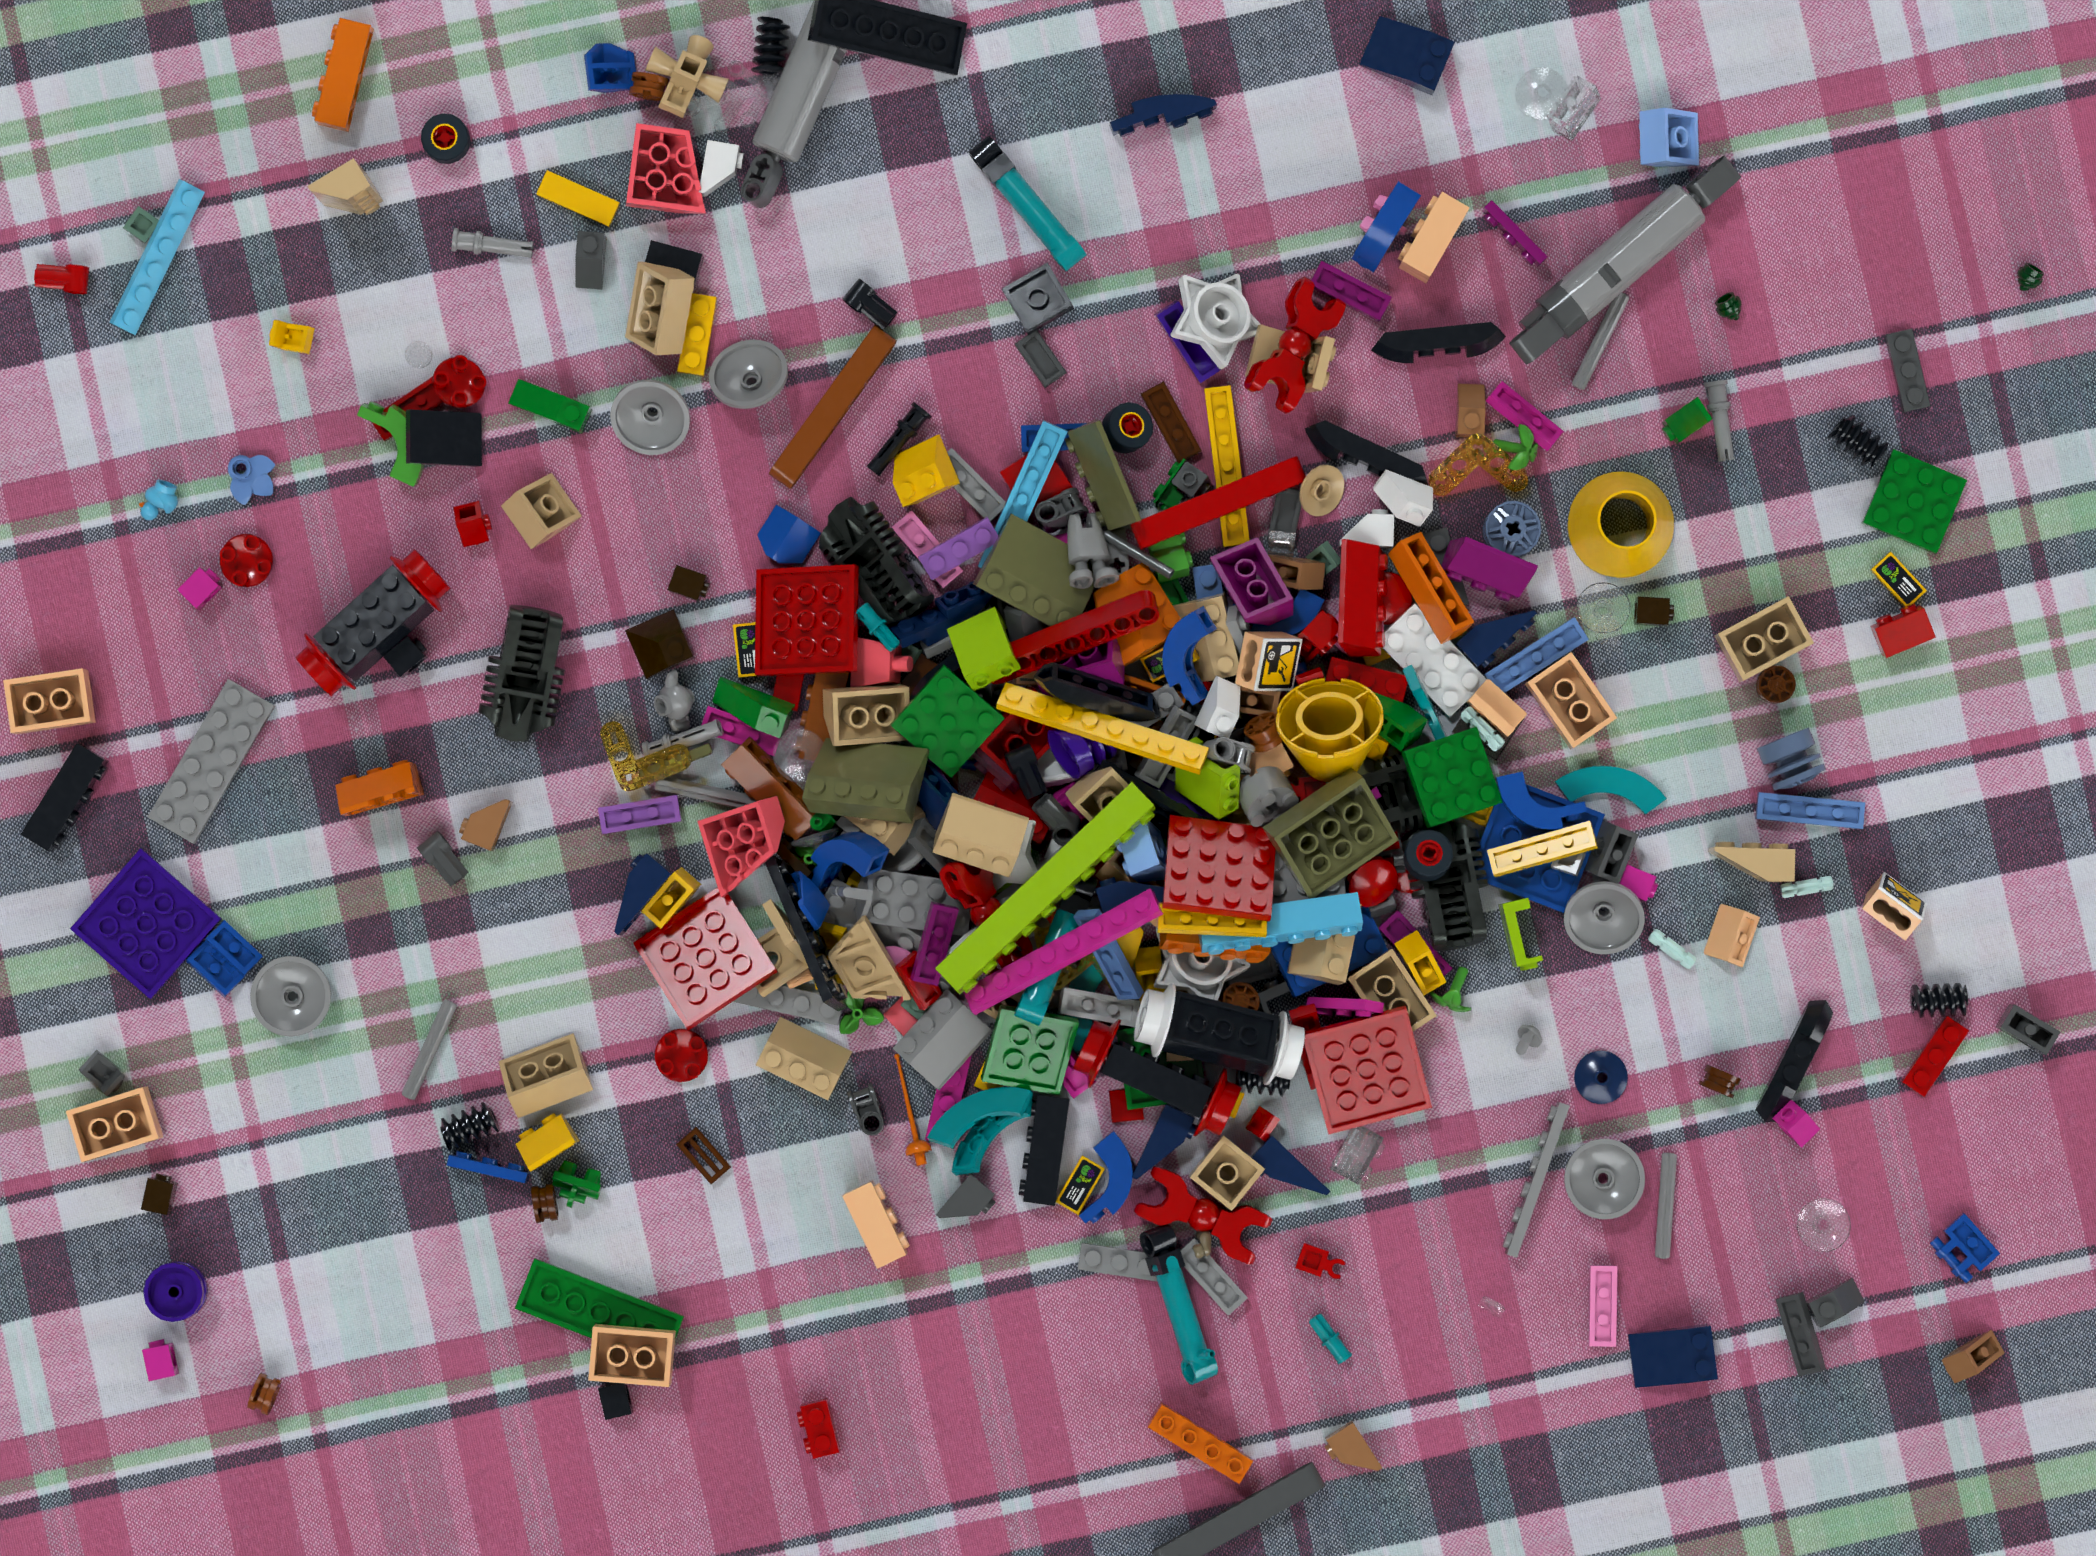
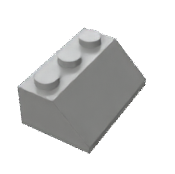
M946 989L893 1049L936 1089L940 1090L993 1031Z

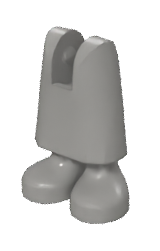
M1096 513L1087 514V528H1082L1079 514L1069 515L1067 528L1069 564L1075 566V571L1069 576L1070 586L1085 589L1090 587L1093 582L1095 588H1100L1117 582L1119 580L1118 571L1115 568L1106 567L1104 564L1111 558ZM1088 560H1089L1090 565H1092L1093 576H1092V572L1088 569V565H1087Z

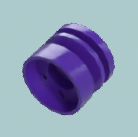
M1052 728L1047 733V740L1055 759L1062 769L1075 779L1093 770L1094 763L1099 765L1103 759H1111L1117 753V748L1063 730Z

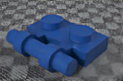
M1962 1213L1943 1230L1950 1238L1946 1243H1943L1938 1236L1930 1241L1939 1259L1943 1258L1952 1268L1951 1272L1955 1277L1959 1276L1964 1283L1973 1278L1967 1268L1973 1264L1978 1271H1981L2000 1254L1965 1213ZM1956 1246L1966 1256L1962 1261H1959L1951 1252Z

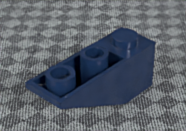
M1533 610L1476 625L1455 646L1476 668L1480 665L1485 668L1496 658L1493 653L1500 646L1505 650L1516 640L1513 635L1519 629L1525 632L1536 622L1532 617L1537 612Z

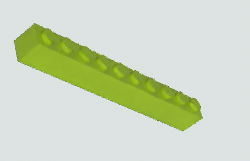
M1131 782L935 969L959 994L963 991L965 993L970 992L977 985L976 979L983 972L986 975L997 966L996 960L1002 954L1005 956L1009 955L1017 947L1015 942L1022 935L1024 937L1029 936L1036 929L1035 923L1042 916L1045 919L1048 918L1056 910L1055 904L1061 898L1064 900L1068 899L1076 891L1074 886L1081 879L1084 882L1095 873L1094 867L1100 861L1103 863L1107 862L1115 854L1113 849L1120 842L1123 844L1127 843L1135 835L1133 830L1139 824L1144 826L1154 817L1153 811L1156 809L1154 804Z

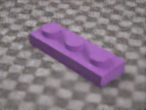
M987 516L919 555L918 558L930 579L933 580L993 546L999 535Z
M678 795L598 808L602 834L682 822Z

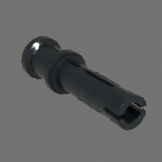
M915 402L911 404L912 408L902 420L899 419L897 421L898 424L896 426L898 428L870 463L867 464V467L879 477L910 437L914 438L918 435L917 430L925 420H930L932 417Z

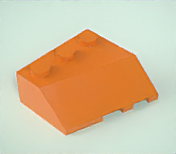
M1143 563L1120 574L1117 582L1101 587L1092 594L1096 608L1141 590H1149L1155 594L1159 611L1158 620L1152 625L1117 638L1125 667L1162 648L1169 632L1181 619L1150 568Z
M402 760L393 763L391 768L383 770L382 767L368 770L366 771L367 775L357 778L356 774L341 778L342 783L335 785L340 815L351 816L424 795L416 764L408 762V760Z

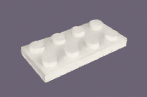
M1416 604L1409 607L1384 632L1385 647L1382 648L1402 669L1410 665L1414 667L1430 699L1449 718L1487 680L1451 641L1443 644L1439 642L1422 611Z

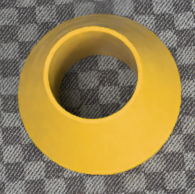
M1611 472L1591 480L1578 492L1570 507L1567 530L1573 550L1587 567L1602 575L1628 578L1650 570L1664 557L1673 538L1674 517L1667 497L1652 481L1631 472ZM1613 499H1627L1636 503L1643 510L1647 520V530L1640 544L1627 547L1620 546L1605 536L1601 528L1600 516L1606 502Z
M1325 678L1305 682L1288 692L1277 707L1275 722L1280 738L1305 771L1317 780L1330 782L1349 768H1353L1356 772L1360 769L1381 731L1384 715L1379 698L1366 686L1349 679L1341 678V682H1325Z

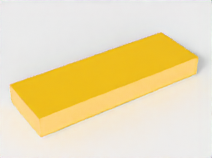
M548 170L536 193L541 198L609 228L620 205V202Z

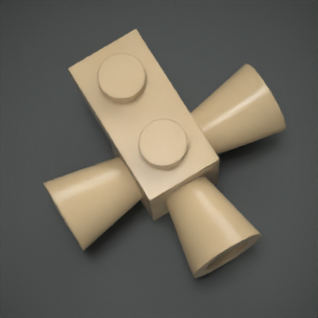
M699 35L690 36L687 51H682L678 62L655 46L645 71L671 77L658 108L683 118L696 88L717 103L720 102L729 79L703 73L707 63L706 58L714 49L713 44L707 38Z

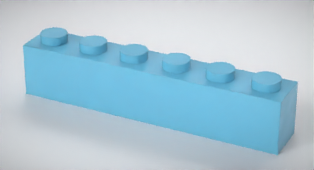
M1358 892L1272 904L1271 920L1267 921L1266 937L1199 935L1201 953L1208 952L1210 955H1217L1227 949L1235 948L1236 951H1245L1250 949L1251 946L1256 945L1273 947L1278 942L1288 941L1290 944L1303 942L1307 938L1315 937L1316 940H1325L1330 938L1331 935L1342 934V936L1356 935L1358 931L1362 930L1363 926Z

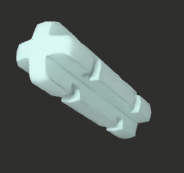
M1467 707L1461 713V719L1466 724L1470 723V728L1477 726L1480 738L1484 742L1488 741L1487 745L1493 751L1499 750L1504 745L1505 740L1499 734H1494L1495 730L1481 716H1477L1478 712L1473 707Z
M1831 876L1820 877L1819 880L1814 878L1796 881L1795 884H1792V882L1781 885L1780 889L1782 897L1788 898L1794 897V894L1800 896L1817 893L1819 890H1822V892L1829 891L1834 888Z
M1654 929L1649 935L1648 940L1655 946L1659 945V949L1675 961L1679 960V964L1686 969H1690L1696 962V957L1690 952L1686 953L1685 949L1671 938H1666L1663 932Z

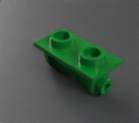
M1184 458L1180 463L1176 461L1167 474L1170 476L1169 480L1165 485L1161 483L1152 495L1155 498L1153 501L1154 506L1157 507L1159 503L1163 504L1160 508L1161 510L1178 505L1184 497L1183 494L1177 491V487L1172 484L1173 478L1186 462Z
M815 813L810 819V825L814 830L827 833L841 816Z

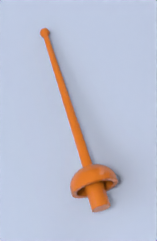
M895 1054L894 1058L897 1061L913 1141L908 1144L905 1153L906 1156L914 1155L917 1166L927 1164L925 1153L932 1151V1147L927 1141L919 1140L901 1069L900 1055Z

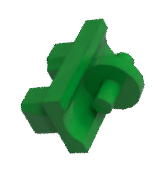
M565 1160L559 1171L554 1172L552 1178L553 1185L561 1188L559 1196L568 1199L567 1207L572 1208L575 1201L584 1204L586 1197L598 1200L601 1191L600 1171L587 1169L584 1179L574 1177L577 1165Z

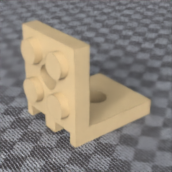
M1261 324L1258 325L1245 377H1247L1254 363L1270 358L1273 351L1279 350V339L1285 331ZM1322 336L1311 341V352L1303 360L1305 362L1302 368V375L1305 380L1304 393L1322 391V388L1326 387L1329 380V372H1327L1329 361L1331 362L1334 359L1336 353V346H1333L1334 338ZM1269 380L1267 382L1269 384L1276 385L1272 380Z
M771 899L762 904L775 928L760 937L758 941L769 957L772 955L778 956V960L774 964L778 972L756 986L763 998L809 968L787 915Z

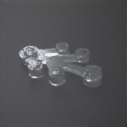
M734 60L728 65L729 74L735 78L742 77L753 86L741 88L729 80L725 88L727 92L723 93L719 103L709 96L698 99L693 95L690 102L695 104V109L693 111L686 110L684 115L694 117L701 109L730 103L721 118L717 119L714 123L715 131L720 135H725L730 131V123L745 99L756 97L748 112L743 113L740 117L742 127L751 129L756 125V117L765 102L770 101L778 79L772 75L759 77L746 69L740 61ZM733 65H740L741 71L733 73L731 68ZM712 66L706 67L703 71L706 74L707 71L711 70L715 72V76L725 78ZM770 84L773 86V90L771 93H765L763 87ZM746 116L753 118V122L750 125L743 123V119ZM720 122L727 124V128L724 131L717 129V125Z

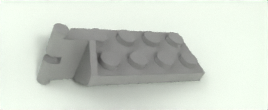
M879 870L866 877L861 876L857 888L833 885L829 889V893L832 896L856 899L857 921L866 915L870 923L924 930L932 901L957 907L959 912L952 934L963 936L968 933L970 908L964 909L959 900L949 896L940 878Z

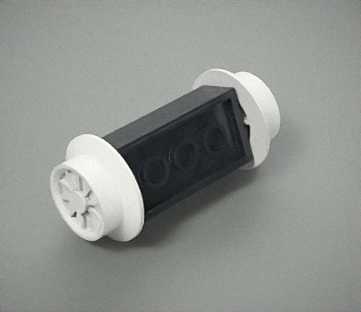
M1172 983L1169 984L1164 992L1152 989L1145 991L1138 1010L1134 1030V1041L1150 1045L1153 1057H1158L1160 1052L1164 1051L1260 1075L1264 1085H1269L1275 1076L1289 1080L1294 1077L1301 1059L1305 1038L1304 1028L1289 1024L1287 1013L1284 1011L1280 1012L1277 1016L1177 991L1175 984Z

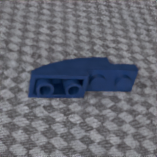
M1170 94L1144 98L1131 103L1132 114L1111 121L1110 129L1113 136L1119 134L1120 137H1125L1134 133V128L1144 125L1145 128L1160 123V118L1164 119L1166 127L1173 125V128L1176 129L1188 124V119L1198 116V119H1203L1213 115L1212 110L1217 108V103L1211 98L1189 94Z
M974 581L961 588L948 591L944 595L935 598L936 608L926 610L922 614L908 620H902L898 624L889 627V629L899 640V645L902 648L918 641H922L929 647L948 637V628L976 616L994 595L973 585Z

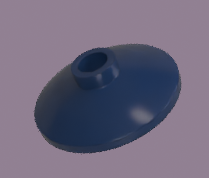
M1594 1051L1585 1055L1577 1064L1574 1073L1575 1086L1580 1095L1589 1102L1596 1104H1607L1615 1101L1624 1092L1628 1081L1627 1069L1622 1060L1615 1054L1607 1051ZM1601 1072L1607 1076L1606 1081L1603 1083L1597 1080V1075Z

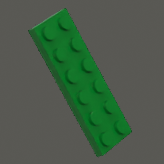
M534 1258L515 1306L517 1310L592 1338L593 1326L595 1324L675 1330L676 1339L684 1316L537 1258Z

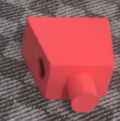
M858 637L857 672H851L850 687L898 684L901 681V672L912 671L913 658L912 656H902L900 645L890 652L880 641Z

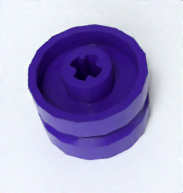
M176 1261L163 1264L153 1270L145 1281L143 1291L145 1304L153 1315L164 1321L176 1322L190 1318L198 1313L206 1302L208 1294L206 1278L200 1269L191 1263ZM172 1287L178 1288L179 1295L177 1297L174 1296L175 1292L171 1290Z

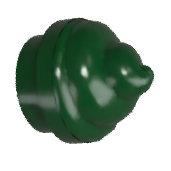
M2030 263L2020 267L2017 271L2018 283L2020 284L2019 289L2027 291L2030 288L2033 289L2041 285L2044 272Z
M1729 292L1716 300L1715 305L1717 306L1716 312L1718 315L1729 320L1739 319L1742 301L1738 296H1735L1733 292Z

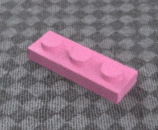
M912 510L891 527L918 560L919 555L940 544ZM958 565L935 578V580L944 589L964 571Z
M1590 1265L1588 1346L1616 1347L1617 1266Z

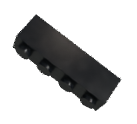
M76 743L21 835L47 851L53 852L55 848L58 850L66 839L64 832L68 826L72 827L78 820L80 813L77 811L82 803L87 804L94 793L92 787L96 780L101 781L108 770V767H106L108 760L84 745Z
M1038 1095L1037 1100L1032 1099L1031 1116H1035L1033 1127L1028 1126L1026 1142H1030L1031 1147L1030 1153H1024L1022 1166L1023 1169H1027L1026 1180H1020L1019 1195L1024 1196L1023 1202L1055 1206L1070 1099Z

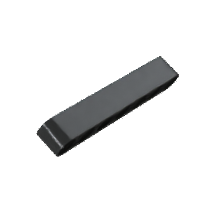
M1309 1462L1160 1545L1151 1553L1153 1556H1203L1325 1487V1483L1314 1463Z

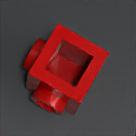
M480 501L453 507L455 522L463 547L489 541L488 530L492 529L489 514H483Z

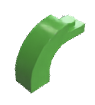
M370 401L369 405L366 403L362 404L357 416L384 427L392 434L396 441L397 458L389 476L412 487L416 486L425 464H406V412L394 404L389 407L387 413L384 412V407Z

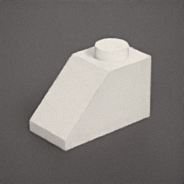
M707 140L700 181L701 190H699L703 197H706L736 176L737 168L742 169L744 153H740L739 145Z
M1385 470L1373 487L1375 493L1396 518L1421 527L1433 510V487L1397 473Z
M1373 509L1372 514H1367L1342 539L1392 549L1394 544V514H1388V510Z
M1216 676L1194 725L1219 737L1230 738L1239 718L1240 686Z

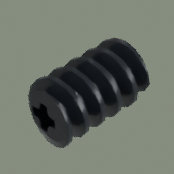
M758 17L757 20L763 24L758 25L756 31L762 35L755 37V42L760 45L755 46L753 51L760 56L752 58V62L758 66L753 67L751 71L760 74H777V72H782L784 67L778 65V62L786 61V57L779 53L780 51L788 50L787 46L781 44V41L789 39V36L783 34L782 30L790 29V26L778 18Z
M1851 415L1847 418L1844 416L1827 438L1831 439L1837 435L1836 445L1839 446L1846 442L1844 452L1854 449L1852 458L1856 459L1862 455L1861 465L1864 466L1870 462L1872 463L1871 469L1885 453L1889 443L1884 442L1878 445L1880 436L1876 435L1870 438L1872 429L1868 428L1862 432L1861 430L1864 425L1862 421L1853 425L1855 416Z
M1945 983L1942 990L1939 984H1933L1931 990L1928 984H1923L1921 990H1919L1917 985H1912L1910 990L1911 1012L1913 1014L1914 1011H1917L1919 1017L1923 1018L1925 1010H1928L1930 1017H1934L1935 1011L1939 1010L1941 1017H1944L1946 1009H1949L1952 1017H1955L1957 1009H1960L1962 1016H1966L1968 1008L1966 985L1962 988L1960 983H1955L1952 989L1949 983Z
M1236 1070L1235 1084L1242 1088L1246 1085L1247 1091L1250 1094L1254 1086H1256L1260 1095L1265 1087L1268 1088L1269 1095L1271 1096L1277 1088L1280 1096L1283 1097L1286 1089L1289 1090L1290 1080L1275 1076L1269 1085H1264L1262 1076Z
M484 1102L481 1103V1111L472 1106L471 1115L461 1110V1119L451 1114V1123L441 1118L440 1129L449 1151L452 1149V1143L457 1148L461 1147L462 1139L467 1144L471 1143V1134L479 1140L482 1137L481 1131L487 1136L491 1135V1127L495 1131L500 1132L493 1110Z

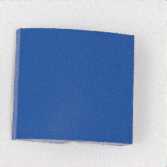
M223 920L186 959V962L225 998L256 966L263 956L232 926Z

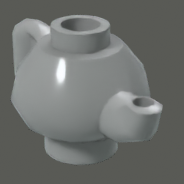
M675 669L666 675L665 686L660 690L659 695L654 698V707L660 716H667L669 718L668 723L671 730L679 733L688 730L690 727L688 714L695 701V697L690 689L678 684V672Z

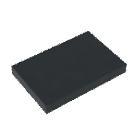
M406 410V464L482 466L481 413Z

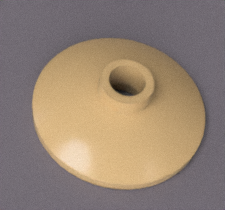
M1320 465L1308 473L1300 489V503L1308 514L1324 516L1336 508L1344 492L1342 473L1332 465Z

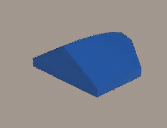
M597 43L584 55L588 91L611 93L627 91L633 86L632 73L636 72L633 52L626 51L611 43Z
M776 505L757 536L765 554L778 563L802 564L821 535V532Z
M796 871L791 875L798 888L800 897L798 905L814 930H817L821 927L830 904L819 888L801 871Z

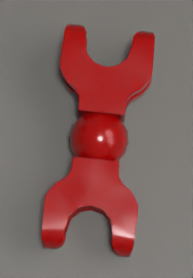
M1305 276L1294 283L1286 297L1285 310L1288 315V322L1285 328L1287 331L1279 339V350L1273 351L1270 358L1254 363L1244 382V387L1247 390L1255 392L1263 389L1266 383L1272 380L1277 385L1279 392L1275 403L1276 408L1284 414L1293 411L1304 394L1305 380L1302 375V368L1305 362L1303 360L1311 352V341L1316 340L1322 331L1335 328L1339 324L1346 308L1345 302L1337 298L1326 302L1325 306L1318 310L1312 302V294L1315 288L1314 282Z
M963 862L947 863L940 870V879L949 896L962 903L964 909L970 908L971 921L979 927L1002 905L996 898L992 897L996 893L993 885L994 873ZM950 872L954 873L957 879L952 877ZM1022 935L1015 942L1022 949V952L1015 948L1009 955L1005 956L1002 954L996 960L1001 968L1033 952L1028 936L1024 937ZM995 967L990 973H988V975L998 971L999 969Z
M1153 1166L1151 1176L1165 1186L1167 1190L1166 1198L1161 1204L1156 1206L1143 1202L1138 1203L1133 1210L1138 1216L1159 1226L1167 1225L1177 1220L1185 1223L1188 1222L1194 1230L1199 1232L1209 1231L1212 1235L1218 1237L1220 1246L1227 1256L1249 1265L1254 1264L1256 1256L1251 1250L1241 1244V1232L1250 1225L1268 1228L1273 1221L1268 1214L1249 1205L1237 1206L1232 1211L1221 1207L1218 1208L1212 1200L1206 1198L1197 1199L1196 1196L1188 1193L1184 1180L1177 1173L1159 1166Z

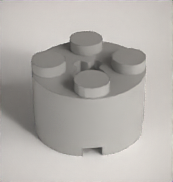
M1272 766L1256 769L1258 773L1251 777L1248 774L1240 781L1239 803L1254 827H1264L1299 802V798L1287 777L1279 768Z

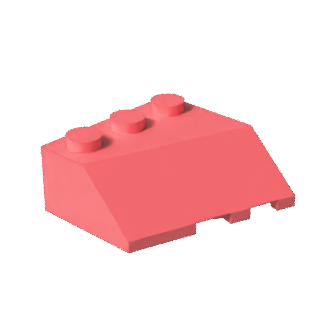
M636 123L626 206L672 213L706 214L702 193L699 192L701 186L690 131Z
M777 796L759 800L697 821L721 898L725 897L778 851L785 820Z

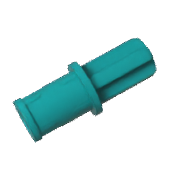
M865 603L857 610L858 618L870 630L869 634L875 635L888 651L891 652L899 646V640L885 625L887 621L885 619L882 620L869 603Z
M1321 1313L1310 1319L1309 1324L1322 1340L1321 1345L1327 1347L1338 1365L1352 1356L1351 1352L1348 1351L1338 1337L1339 1332L1335 1333Z

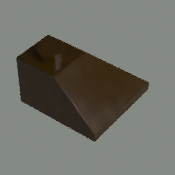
M674 609L625 630L646 679L695 658Z

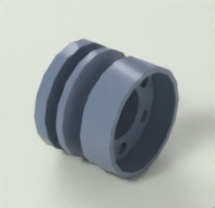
M1506 501L1497 505L1485 518L1482 526L1484 544L1518 558L1530 552L1537 544L1541 534V522L1537 513L1529 505L1519 501ZM1513 523H1515L1517 525L1516 530L1519 532V534L1514 533L1512 536H1510L1508 534L1509 529L1506 527V524L1511 526Z
M1809 727L1757 748L1763 765L1776 763L1777 768L1767 774L1768 778L1781 775L1782 780L1771 784L1774 791L1790 789L1814 779L1820 772L1826 770L1824 763L1814 767L1810 763L1820 758V753L1807 755L1805 751L1815 744Z

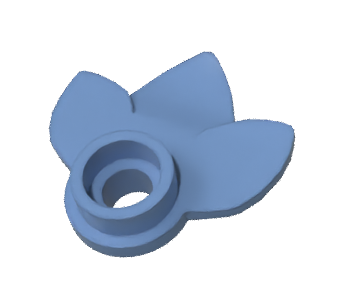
M238 455L232 458L228 464V473L232 478L230 490L234 498L239 503L246 505L252 493L258 496L272 495L274 487L268 473L274 469L275 463L263 455H257L252 458ZM240 464H245L246 471L243 474H239L237 471V467Z

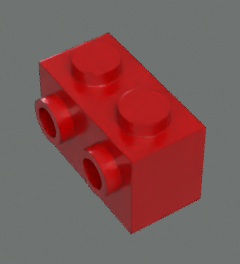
M1911 604L1901 608L1900 614L1893 617L1887 614L1875 620L1876 624L1870 627L1882 656L1888 658L1936 638L1925 608L1920 605L1916 607L1915 604Z
M1322 610L1297 636L1303 639L1299 656L1307 663L1317 654L1322 657L1338 641L1336 636L1338 633V621L1333 615L1326 614Z
M828 1398L801 1404V1411L797 1412L800 1428L805 1427L807 1438H803L806 1453H812L813 1459L839 1453L840 1446Z

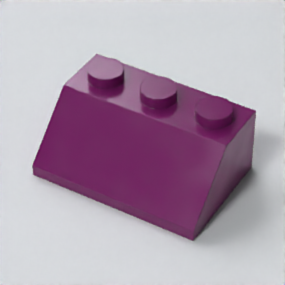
M1258 537L1210 557V562L1245 622L1272 625L1293 616V597Z
M1468 537L1450 540L1441 564L1450 580L1456 582L1467 581L1471 583V588L1481 592L1489 590L1495 593V598L1507 602L1510 599L1521 596L1538 568V565Z
M1117 638L1056 662L1124 684L1125 666L1123 665ZM1038 684L1043 694L1054 697L1048 692H1046L1043 688H1041Z

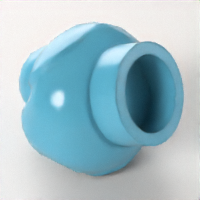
M157 480L155 486L148 488L145 492V499L148 502L139 503L141 516L145 520H153L158 516V508L164 509L166 514L173 512L178 505V499L175 495L177 487L168 481Z

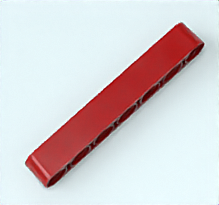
M1295 456L1146 517L1130 526L1139 548L1142 550L1303 483L1306 475L1298 456Z
M1141 590L1010 642L1014 656L1018 660L1021 669L992 683H1006L1036 671L1045 664L1056 663L1152 625L1159 618L1155 594L1149 590Z

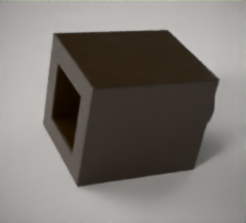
M676 565L667 590L699 602L701 597L706 598L711 583L707 582V575Z
M1639 596L1635 598L1634 625L1666 627L1669 625V621H1673L1674 605H1670V598Z
M156 1173L155 1178H147L141 1210L164 1215L171 1214L178 1185L177 1182L171 1181L172 1176Z

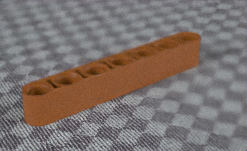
M876 325L870 330L775 462L769 475L787 488H793L897 342L895 338Z

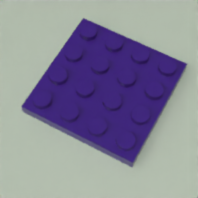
M140 848L70 929L143 994L152 999L222 918L144 849Z

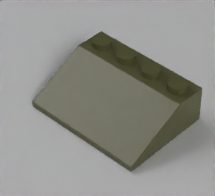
M1093 420L1067 432L1068 437L1064 440L1070 454L1075 452L1079 462L1075 463L1076 470L1080 478L1085 477L1089 487H1086L1085 491L1090 503L1095 501L1099 511L1096 512L1101 527L1106 526L1107 530L1110 531L1142 520L1101 421Z
M1010 514L973 582V585L1049 626L1082 614L1094 589L1093 582L1090 587L1085 589L1070 586L1069 576L1075 571V566L1069 564L1067 543L1013 514ZM1088 560V562H1087L1088 569L1092 572V576H1093L1092 565H1090L1089 560Z
M826 738L808 773L802 799L809 812L912 824L929 749L879 743L833 746L831 738Z
M1349 768L1262 827L1273 847L1309 899L1316 897L1399 840L1366 781L1353 768Z

